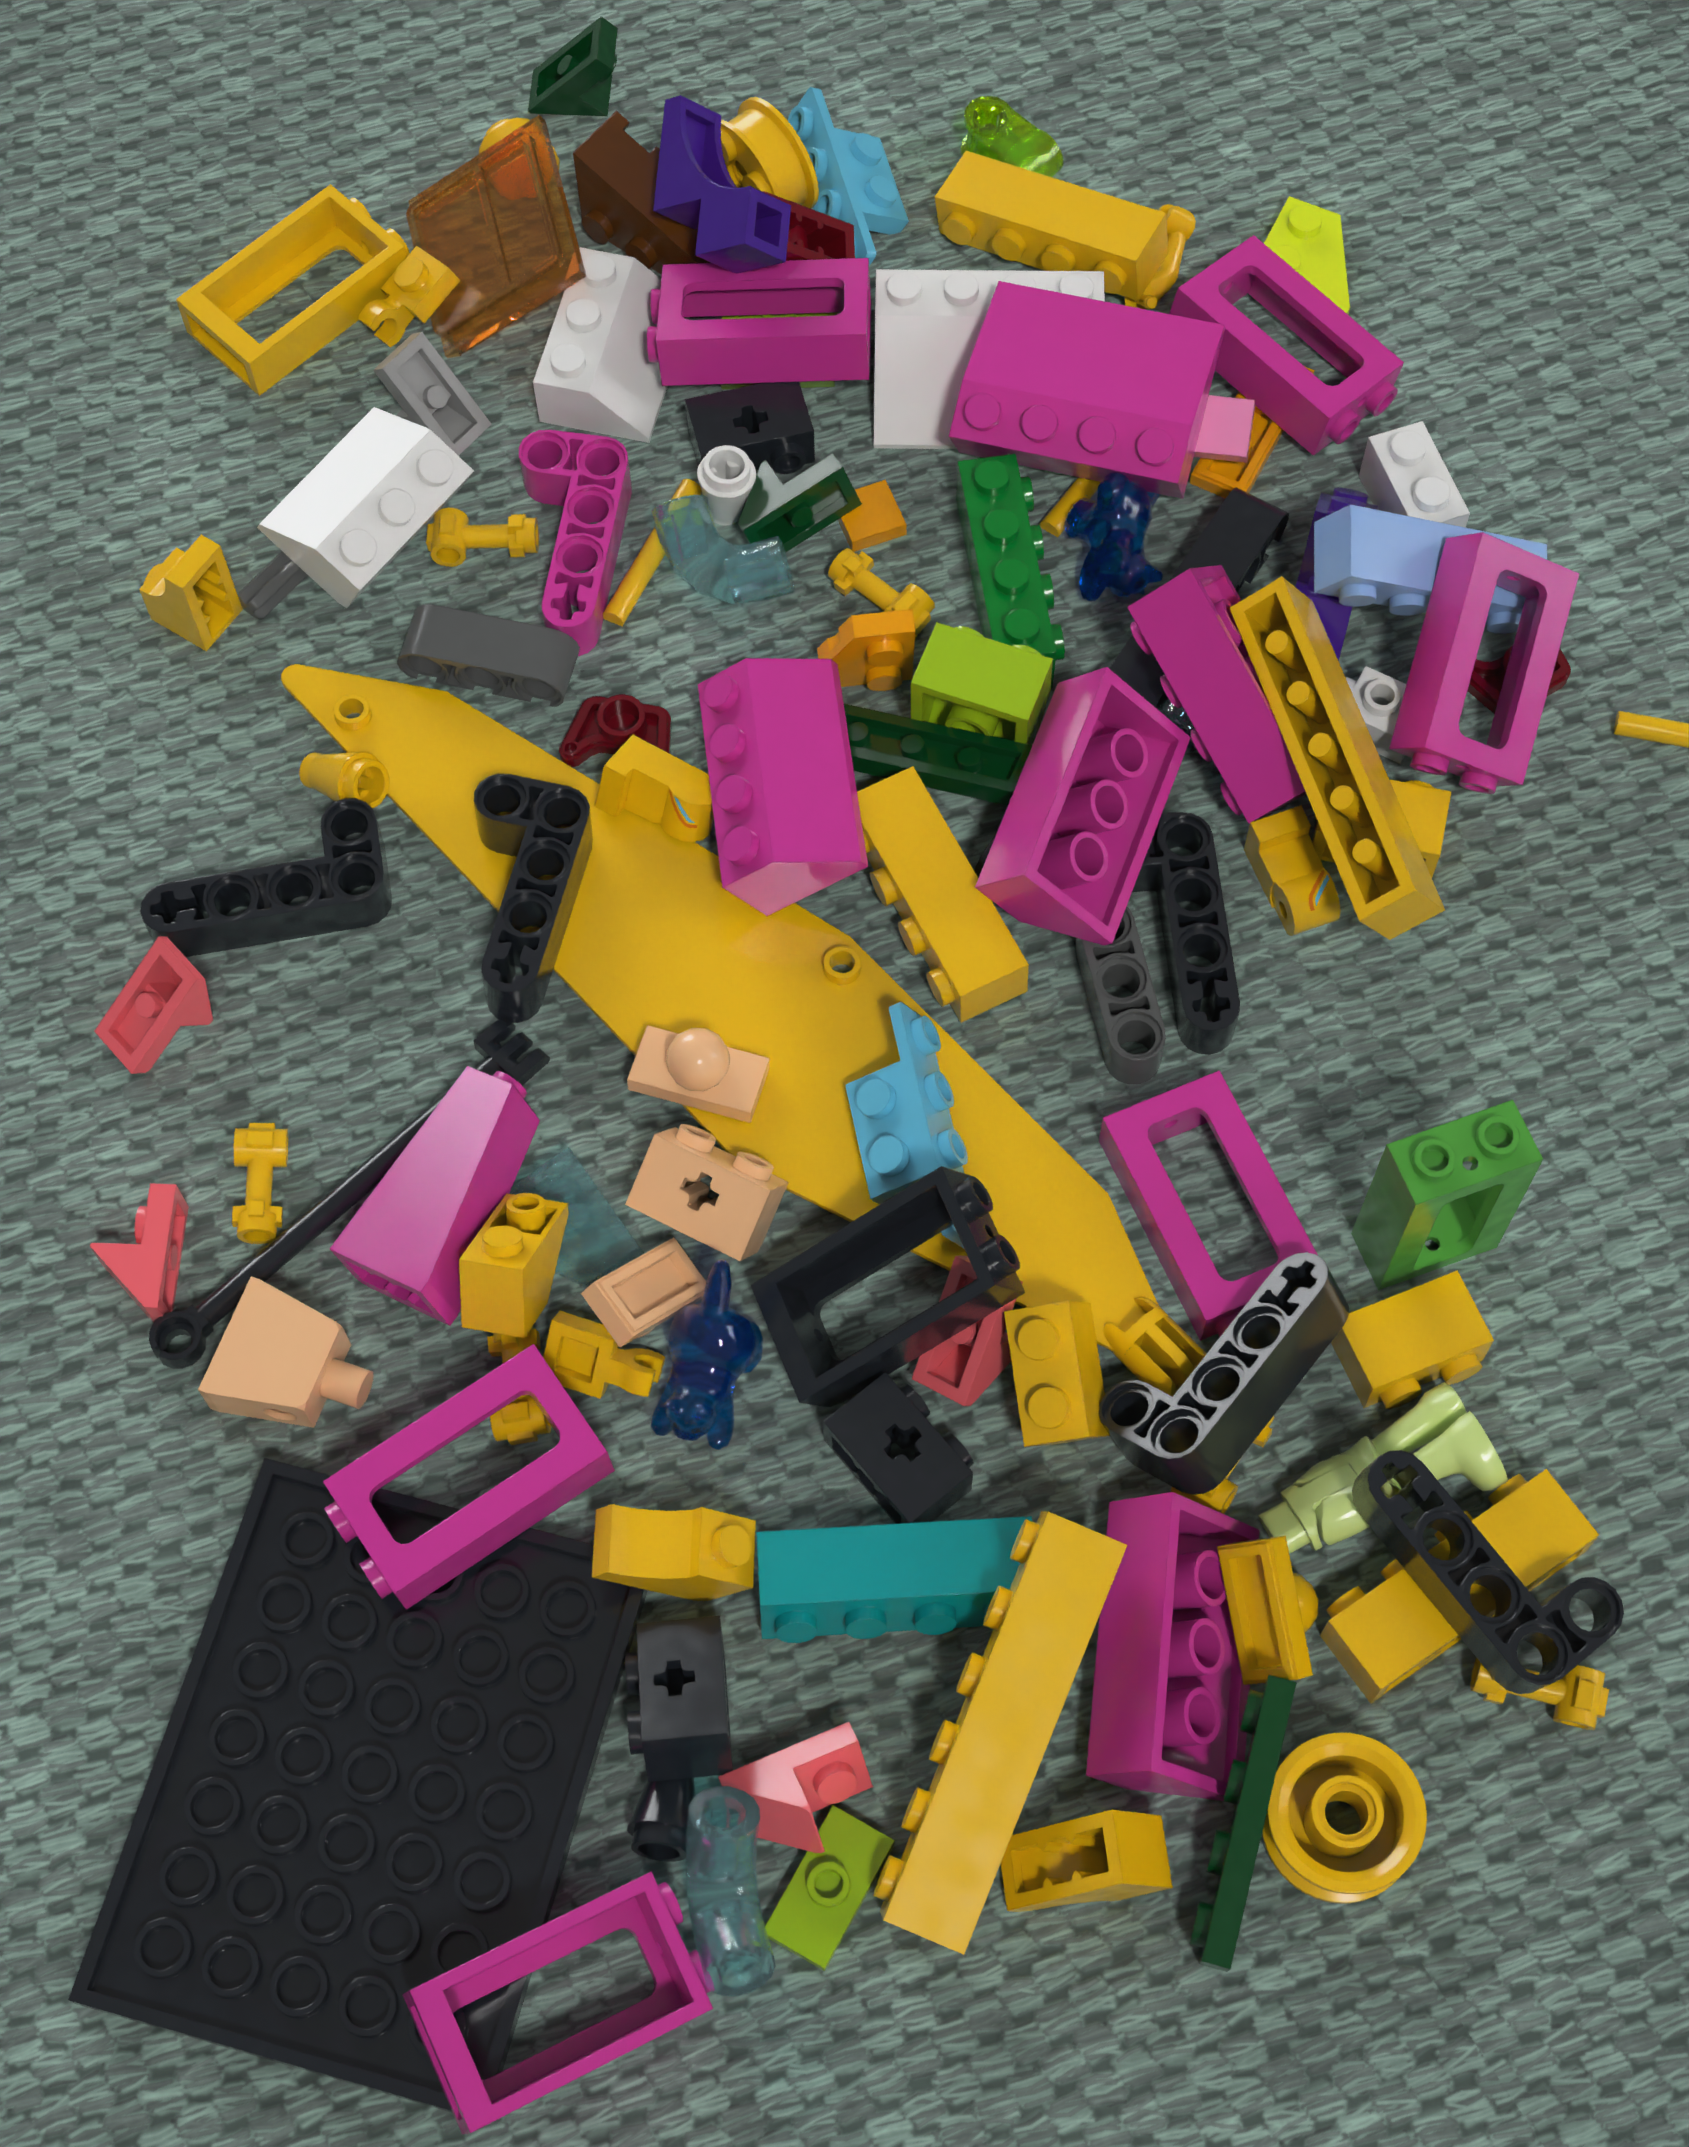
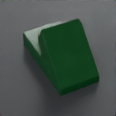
M600 17L536 67L532 75L528 112L530 114L608 116L612 72L617 63L615 49L618 28L603 17Z
M833 453L785 484H782L768 462L764 460L760 464L754 485L749 493L738 524L759 561L764 565L777 559L862 505L843 466Z

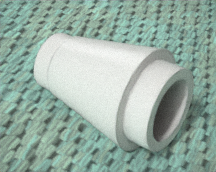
M730 445L718 446L710 450L698 466L697 476L709 517L713 522L726 526L739 521L756 479V469L743 450Z

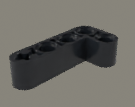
M495 774L481 781L474 792V806L479 836L482 843L488 849L517 858L482 960L481 972L489 1011L497 1019L504 1022L520 1023L532 1018L542 1006L592 850L591 814L586 796L577 789L512 774ZM501 812H512L505 816L496 815ZM562 824L572 825L567 828H556V826ZM544 875L557 876L550 880L537 879ZM529 926L540 928L532 933L520 932L521 929ZM515 966L521 968L522 975H516Z
M344 798L330 805L321 818L323 857L173 881L155 886L145 895L141 902L140 910L142 919L153 942L156 941L158 936H167L185 957L368 927L379 923L387 916L391 909L392 894L385 844L373 808L357 798ZM354 833L364 834L354 841H343L347 836ZM361 886L372 887L364 894L350 895L355 888ZM301 896L310 897L303 904L297 906L288 905L295 898ZM237 907H248L239 915L227 916L231 910ZM207 912L209 918L205 919L202 913Z
M1193 813L1162 814L1132 892L1156 890L1177 1031L1181 1042L1189 1050L1198 1054L1211 1055L1221 1052L1230 1044L1240 1012V999L1213 834L1209 824L1203 818ZM1177 847L1186 848L1193 855L1180 856L1173 853L1170 849ZM1185 901L1194 902L1203 909L1188 911L1178 903ZM1193 956L1203 957L1213 965L1197 967L1190 964L1186 959ZM1210 996L1208 1007L1212 1022L1207 1020L1205 1012H1200L1202 998Z
M1308 1252L1291 1255L1280 1262L1173 1397L1139 1380L1123 1381L1105 1393L1099 1405V1417L1101 1423L1125 1458L1134 1466L1187 1494H1204L1216 1488L1339 1333L1348 1318V1303L1326 1262L1318 1255Z
M1402 1450L1389 1451L1377 1457L1355 1479L1352 1495L1353 1503L1359 1514L1496 1682L1506 1690L1516 1694H1528L1562 1679L1612 1637L1621 1626L1624 1610L1619 1594L1609 1583L1595 1577L1580 1578L1550 1594L1539 1603L1425 1464L1415 1455ZM1393 1478L1399 1483L1401 1490L1389 1499L1383 1494L1380 1487ZM1419 1506L1424 1514L1407 1525L1403 1518ZM1425 1529L1437 1530L1446 1537L1450 1546L1448 1560L1437 1559L1427 1551L1423 1541ZM1472 1584L1484 1586L1492 1593L1496 1602V1611L1493 1617L1481 1615L1473 1607L1470 1600ZM1572 1598L1580 1599L1590 1607L1594 1618L1591 1631L1581 1629L1571 1618L1569 1605ZM1520 1640L1533 1644L1540 1652L1543 1665L1539 1675L1529 1673L1521 1666L1517 1657V1647Z

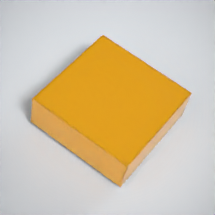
M886 479L855 489L862 505L838 519L846 540L854 552L907 535V524Z

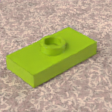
M834 1805L831 1807L818 1831L825 1852H806L762 1931L763 1936L823 1971L827 1969L895 1844V1840Z

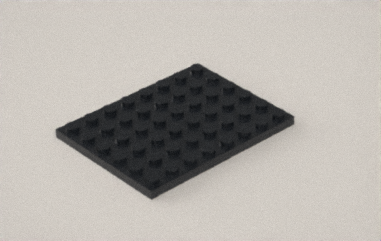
M264 1458L68 2000L87 2008L453 2113L403 1994L548 1922L625 1668V1653L630 1651L648 1590L592 1578L594 1544L528 1528L406 1610L394 1592L381 1599L359 1565L371 1557L359 1537L357 1536L346 1543L324 1510L325 1507L335 1502L323 1483L324 1480L332 1475ZM382 1488L378 1489L372 1498V1505L393 1539L401 1544L412 1542L460 1510ZM532 1973L457 2009L453 2014L481 2080L488 2079L503 2071Z

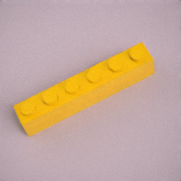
M1281 576L1230 607V611L1357 917L1361 923L1391 940L1445 911V908L1315 605L1311 599Z
M1041 1511L1037 1523L1027 1519L1024 1521L1010 1555V1559L1020 1563L1010 1589L1000 1585L997 1587L984 1618L983 1625L993 1629L984 1654L981 1656L972 1652L960 1676L956 1692L966 1696L957 1721L953 1723L945 1719L933 1743L929 1760L939 1764L928 1791L919 1787L916 1788L904 1815L901 1828L910 1831L911 1834L902 1857L899 1859L889 1855L878 1879L874 1897L884 1900L880 1909L883 1921L958 1953L965 1954L1127 1544L1049 1511Z

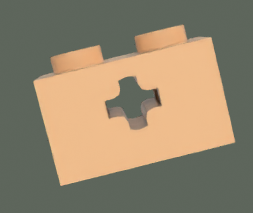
M681 1124L679 1129L674 1127L654 1134L625 1205L738 1261L756 1254L766 1237L789 1182L773 1175L774 1166L758 1156L746 1152H738L737 1156H734L715 1147L716 1138L695 1126ZM706 1176L712 1177L710 1188L719 1194L718 1197L711 1200L707 1197L709 1186L700 1181L701 1178Z

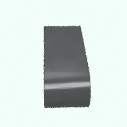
M425 604L417 607L414 611L397 664L401 671L411 678L417 679L418 674L436 677L435 683L474 690L475 686L494 689L493 695L531 702L532 697L549 700L551 701L549 706L557 707L563 703L580 647L571 636L556 629L439 605Z
M1126 906L1115 935L1117 940H1114L1109 945H1100L1075 938V955L1107 1070L1120 1082L1142 1084L1149 1081L1158 1072L1166 1035L1135 919L1130 909ZM1113 986H1121L1128 989L1133 995L1126 998H1117L1110 995L1106 989ZM1126 1042H1137L1143 1044L1149 1051L1143 1054H1131L1121 1048L1120 1045Z

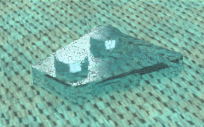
M569 1147L511 1188L509 1194L533 1193L542 1196L545 1200L568 1203L569 1215L555 1273L584 1288L644 1254L634 1237Z

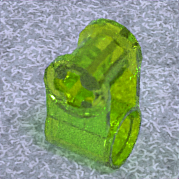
M982 96L972 100L967 105L964 123L968 133L962 139L960 148L962 156L965 151L973 153L975 151L976 154L1049 177H1053L1061 171L1064 165L1063 155L1056 141L1048 133L1038 129L1018 114L1006 101L998 97Z

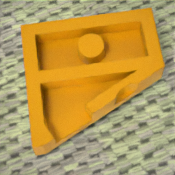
M913 609L851 615L838 628L839 632L836 635L827 638L817 648L818 659H832L838 664L841 687L867 684V687L873 691L895 689L902 684V680H912L916 633Z

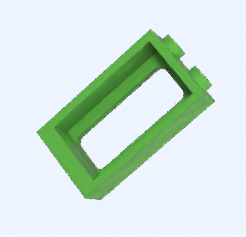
M1514 1100L1386 1144L1351 1232L1378 1290L1498 1247L1543 1161ZM1463 1162H1472L1470 1170L1463 1166ZM1428 1240L1435 1241L1438 1244V1249L1435 1251L1429 1250L1425 1242Z

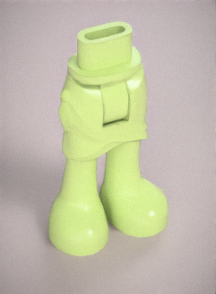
M1443 1382L1425 1392L1415 1407L1374 1439L1370 1440L1369 1437L1365 1436L1347 1451L1312 1466L1293 1484L1280 1492L1283 1502L1259 1514L1258 1517L1270 1538L1286 1535L1289 1554L1307 1544L1314 1551L1322 1548L1319 1536L1326 1544L1332 1545L1362 1532L1370 1526L1359 1514L1353 1503V1485L1363 1469L1377 1457L1389 1451L1402 1450L1411 1453L1422 1447L1413 1455L1425 1464L1437 1480L1453 1474H1462L1482 1491L1493 1490L1506 1483L1508 1478L1495 1448L1474 1414L1470 1411L1466 1412L1456 1391L1449 1384ZM1392 1478L1385 1482L1380 1489L1390 1499L1401 1490V1487Z

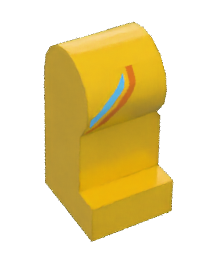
M632 735L604 765L595 804L596 808L614 817H617L623 809H626L654 824H660L665 833L684 842L701 841L710 835L714 823L709 774L635 735Z
M1302 805L1250 822L1244 846V852L1271 907L1275 908L1286 933L1290 936L1337 921L1340 918L1341 912L1335 884L1330 874L1324 869L1309 836L1311 825Z

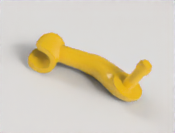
M1170 204L1159 208L1158 211L1166 213L1168 254L1138 301L1124 296L1125 306L1152 310L1157 306L1159 300L1173 287L1179 275L1185 243L1192 235L1196 225L1195 217L1190 211Z

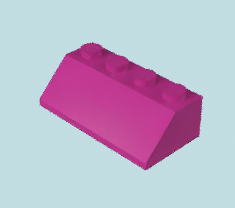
M1222 565L1189 568L1127 607L1135 620L1130 624V628L1140 648L1148 655L1153 653L1163 670L1164 675L1160 677V681L1165 694L1175 707L1184 708L1195 727L1190 731L1196 749L1207 762L1214 761L1225 782L1221 783L1220 787L1228 806L1236 815L1240 816L1243 814L1249 824L1306 794V791L1230 611V607L1242 601Z
M745 658L699 683L698 692L722 888L768 916L867 868L868 861L838 664L832 659Z
M1108 667L1059 682L975 888L1019 922L1100 945L1112 944L1191 737Z
M1174 1492L1109 1502L1106 1536L1127 1544V1548L1099 1617L1086 1776L1128 1790L1223 1801L1232 1760L1236 1759L1245 1762L1247 1733L1239 1730L1250 1684H1243L1217 1546L1259 1539V1529Z

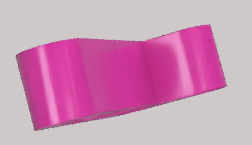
M538 430L525 437L519 446V461L524 488L527 494L535 501L564 506L542 599L543 619L545 627L562 631L571 636L580 647L578 656L589 653L596 646L600 638L604 620L603 612L608 602L632 493L628 453L622 443L607 436L557 430ZM579 571H587L585 573H576ZM571 605L579 608V611L574 612L573 615Z

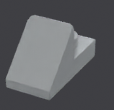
M423 332L411 334L373 370L402 407V410L396 416L431 429L458 456L492 425Z

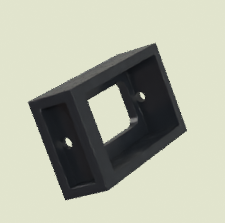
M941 1166L751 1284L753 1293L799 1403L823 1407H832L842 1403L862 1391L883 1373L886 1372L889 1375L1025 1293L1016 1273L1020 1269L1018 1256L1008 1240L999 1235L989 1214L993 1210L992 1199L985 1186L976 1177ZM954 1224L977 1275V1279L844 1360H840L834 1351L821 1320L820 1313L823 1305Z

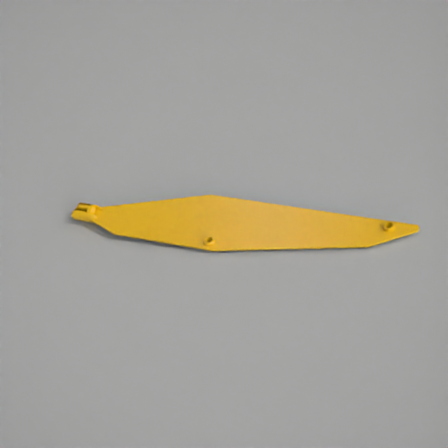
M300 664L290 665L283 670L281 681L284 688L346 753H371L386 767L389 774L387 796L498 912L517 857L497 853L488 849L482 843L478 832L474 806V792L479 783L495 774H512L569 786L579 790L586 796L590 805L593 836L592 850L553 970L635 1057L648 1025L678 1034L691 1028L709 1029L718 1034L727 1047L769 1058V1071L751 1123L682 1105L708 1133L716 1138V1142L726 1152L737 1156L738 1152H746L768 1161L774 1166L772 1174L789 1182L786 1188L787 1191L849 1222L856 1220L877 1207L879 1204L870 1199L845 1085L900 1061L889 1006L902 1002L920 1016H927L938 1032L941 1049L936 1052L940 1072L947 1079L954 1096V1106L949 1108L953 1127L962 1138L968 1155V1162L963 1165L964 1173L976 1177L987 1189L993 1202V1210L989 1212L999 1235L1005 1237L1012 1245L1020 1262V1269L1016 1273L1019 1280L1023 1282L1022 1286L1025 1293L1019 1296L1015 1303L1024 1308L1068 1300L1091 1303L1097 1344L1111 1350L1139 1381L1146 1382L1172 1397L1207 1353L1158 1305L1109 1194L850 936L796 903L766 916L722 888L719 856L696 842H684L665 833L660 824H654L626 809H623L617 817H614L596 808L595 804L600 784L447 691ZM352 713L361 714L356 718H346L347 715ZM501 812L496 815L505 816L512 812ZM562 824L556 826V828H567L572 825ZM544 875L537 879L550 880L557 876ZM529 926L521 929L520 932L532 933L540 928ZM844 964L852 970L846 973H839L832 968L836 965ZM941 1232L910 1251L949 1271L955 1256H968L964 1248L944 1237Z

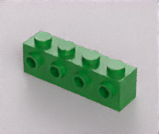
M1016 454L958 461L956 502L982 635L985 638L1010 646L1026 645L1037 650L1042 656L1052 658L1051 688H1053L1055 661L1064 659L1065 647L1060 623L1051 624L1048 610L1054 609L1052 579L1050 574H1040L1038 561L1044 559V543L1040 525H1030L1028 512L1034 510V496L1030 476L1020 477Z

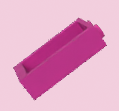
M1254 235L1177 289L1169 314L1225 325L1215 371L1247 399L1255 400L1256 407L1313 456L1332 441L1336 444L1343 443L1355 431L1360 420L1370 413L1374 417L1380 415L1397 395L1398 389L1394 384L1404 362ZM1246 294L1251 295L1347 378L1336 386L1326 385L1232 304Z
M869 258L789 260L785 263L737 274L713 263L668 264L662 267L661 288L651 289V317L653 324H657V326L648 327L647 351L649 362H659L662 386L869 380L871 338ZM841 312L833 316L687 320L683 318Z
M1484 532L1446 538L1389 749L1412 758L1410 766L1418 771L1434 775H1446L1449 772L1460 776L1459 785L1471 791L1494 794L1497 786L1523 785L1579 573ZM1497 585L1526 599L1488 741L1485 745L1462 735L1459 730V720L1494 590Z
M1220 1070L1102 1118L1099 1143L1200 1341L1216 1334L1220 1337L1274 1268L1285 1258L1305 1252L1318 1255ZM1205 1123L1209 1124L1278 1256V1261L1275 1264L1235 1281H1227L1218 1274L1152 1146Z
M532 1344L324 1480L323 1483L335 1500V1502L325 1507L324 1510L346 1543L357 1536L359 1537L371 1556L359 1565L381 1599L394 1592L407 1610L615 1470L608 1452L536 1346ZM531 1395L560 1438L559 1443L417 1539L407 1544L396 1542L372 1505L374 1493L520 1396Z
M652 1871L403 1994L462 2134L472 2133L713 2009L707 1993L714 1990L713 1980L708 1967L697 1950L688 1953L676 1925L683 1922L679 1903L666 1882L657 1885ZM625 1929L633 1934L654 1980V1989L649 1997L488 2079L481 2080L453 2015L457 2009L616 1930Z

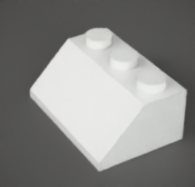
M579 248L533 380L540 422L650 443L668 387L662 386L659 362H649L647 351L648 327L657 326V324H653L651 317V289H660L661 279L636 258Z
M373 407L257 528L334 600L348 608L430 522L437 511L442 509L461 489L474 470L431 429Z

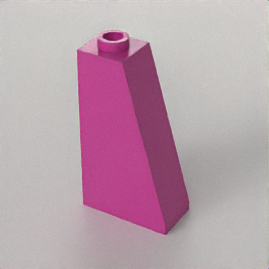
M469 1066L465 1068L330 1247L333 1254L358 1281L373 1290L451 1326L461 1309L459 1258L506 1193H510L540 1122L539 1118L524 1100L527 1092L518 1081L500 1071H496L491 1076Z

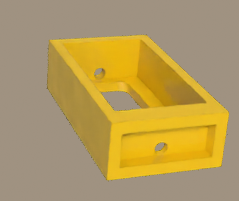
M330 184L179 296L176 301L187 333L260 396L359 320L358 317L361 310L366 304L376 299H386L388 296L381 290V287L410 253L406 243L396 231L391 228L383 229L371 218L368 210L359 200L353 197L348 199ZM335 250L347 251L363 265L260 344L237 325L238 322Z

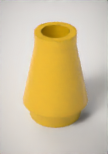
M313 752L303 759L299 769L300 780L304 786L317 790L335 802L344 798H357L366 802L371 808H375L383 802L389 789V774L386 767L373 754L368 752L336 754Z

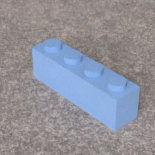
M1350 504L1314 522V593L1339 597V603L1345 606L1359 607L1378 604L1389 606V612L1394 615H1418L1426 613L1446 538L1484 532L1544 559H1547V544ZM1496 585L1486 620L1487 631L1499 634L1517 632L1526 598Z

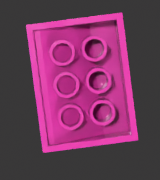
M998 281L962 380L949 438L959 453L983 458L1016 454L1018 465L1183 499L1225 325Z

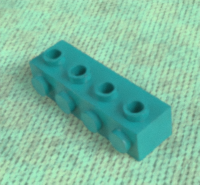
M1032 1516L756 1532L762 1639L778 1638L787 1643H802L813 1639L815 1636L848 1634L857 1639H871L881 1636L885 1632L917 1630L927 1635H940L950 1632L954 1628L984 1626V1618L999 1585L1007 1589L1011 1587L1020 1565L1019 1562L1010 1559L1011 1551L1026 1519L1032 1521Z

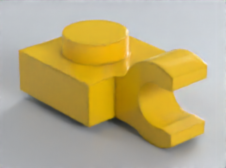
M416 246L381 287V290L388 297L386 299H376L366 304L361 310L358 319L373 331L383 322L374 335L388 347H392L402 338L406 327L414 317L425 323L460 282V279L449 267Z
M561 1310L551 1320L543 1355L544 1360L563 1387L598 1399L602 1398L609 1383L629 1393L648 1397L653 1382L658 1383L665 1361V1356L652 1350L643 1348L619 1349L617 1343L603 1324Z

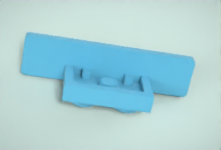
M809 87L799 104L791 110L788 122L803 142L816 172L819 196L813 209L853 224L855 258H869L870 266L876 257V249L869 231L889 235L900 233L909 222L880 138L866 133H856L834 128L822 90Z
M902 1002L889 1006L900 1061L845 1085L870 1199L879 1205L941 1166L964 1173L963 1165L968 1162L966 1147L962 1138L954 1129L949 1108L954 1106L953 1092L947 1079L940 1072L936 1052L941 1049L938 1032L927 1016H920ZM954 1224L941 1232L944 1237L964 1248Z

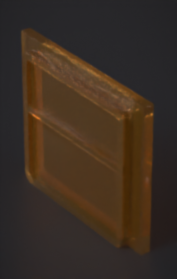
M540 115L531 119L409 200L410 206L407 209L406 216L414 248L418 246L449 267L460 279V282L430 316L434 332L441 336L444 353L447 358L461 356L586 277L546 121Z

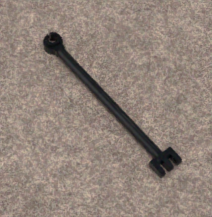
M498 1019L473 1040L475 1050L485 1058L474 1069L491 1076L496 1071L503 1072L523 1086L549 1063L550 1057L538 1048L521 1062H518L517 1059L532 1047L533 1041L521 1032L501 1046L500 1043L509 1038L515 1031L516 1025ZM447 1092L196 1307L192 1304L185 1311H171L165 1313L163 1317L156 1319L149 1331V1342L155 1356L160 1358L163 1365L172 1369H183L195 1364L202 1357L206 1349V1338L214 1332L212 1327L238 1305L250 1277L258 1278L264 1282L267 1281L376 1187ZM179 1335L191 1337V1344L185 1351L179 1353L169 1352V1344L173 1338Z

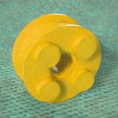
M750 97L741 103L736 117L728 122L721 120L723 157L729 175L737 188L752 186L762 192H768L810 209L816 205L819 188L811 158L792 125L773 105L764 99Z
M1329 1733L1304 1742L1294 1749L1276 1771L1262 1831L1264 1846L1279 1873L1301 1892L1315 1899L1331 1903L1347 1904L1365 1901L1391 1887L1411 1866L1420 1852L1427 1825L1424 1795L1416 1776L1407 1763L1383 1743L1354 1733ZM1342 1801L1351 1805L1357 1811L1360 1818L1359 1832L1346 1835L1335 1831L1327 1822L1325 1816L1326 1804Z

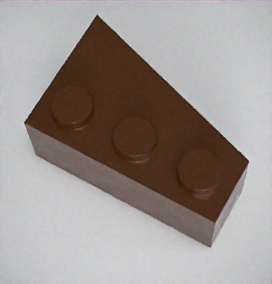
M616 110L573 152L582 225L585 231L596 242L600 244L610 242L626 252L627 256L636 258L649 270L653 269L661 275L663 265L711 263L695 256L698 229H692L653 211L660 149L656 146L649 153L628 135L625 129L628 128L630 122Z

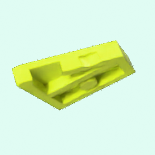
M1289 196L1264 244L1346 314H1349L1350 302L1341 215Z

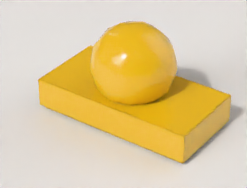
M1286 1535L1217 1546L1243 1684L1265 1683L1268 1675L1286 1680H1299L1312 1676L1313 1672L1305 1633L1311 1629L1318 1616L1319 1599L1312 1584L1301 1574L1293 1573Z

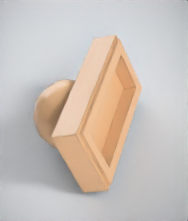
M647 1025L627 1078L628 1090L751 1123L769 1071V1058L727 1047L721 1037L709 1029L691 1028L678 1034Z
M673 1237L594 1281L581 1295L621 1348L634 1339L649 1334L656 1326L692 1306L705 1297L712 1289Z

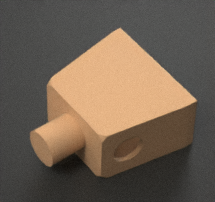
M251 1276L198 1391L209 1408L218 1412L314 1428L327 1398L360 1409L368 1398L374 1375L373 1371L344 1362L351 1343L339 1323L266 1282Z

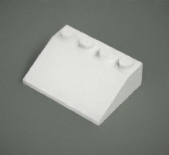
M876 269L874 448L956 449L949 438L962 380L998 281L1105 301L1104 271Z

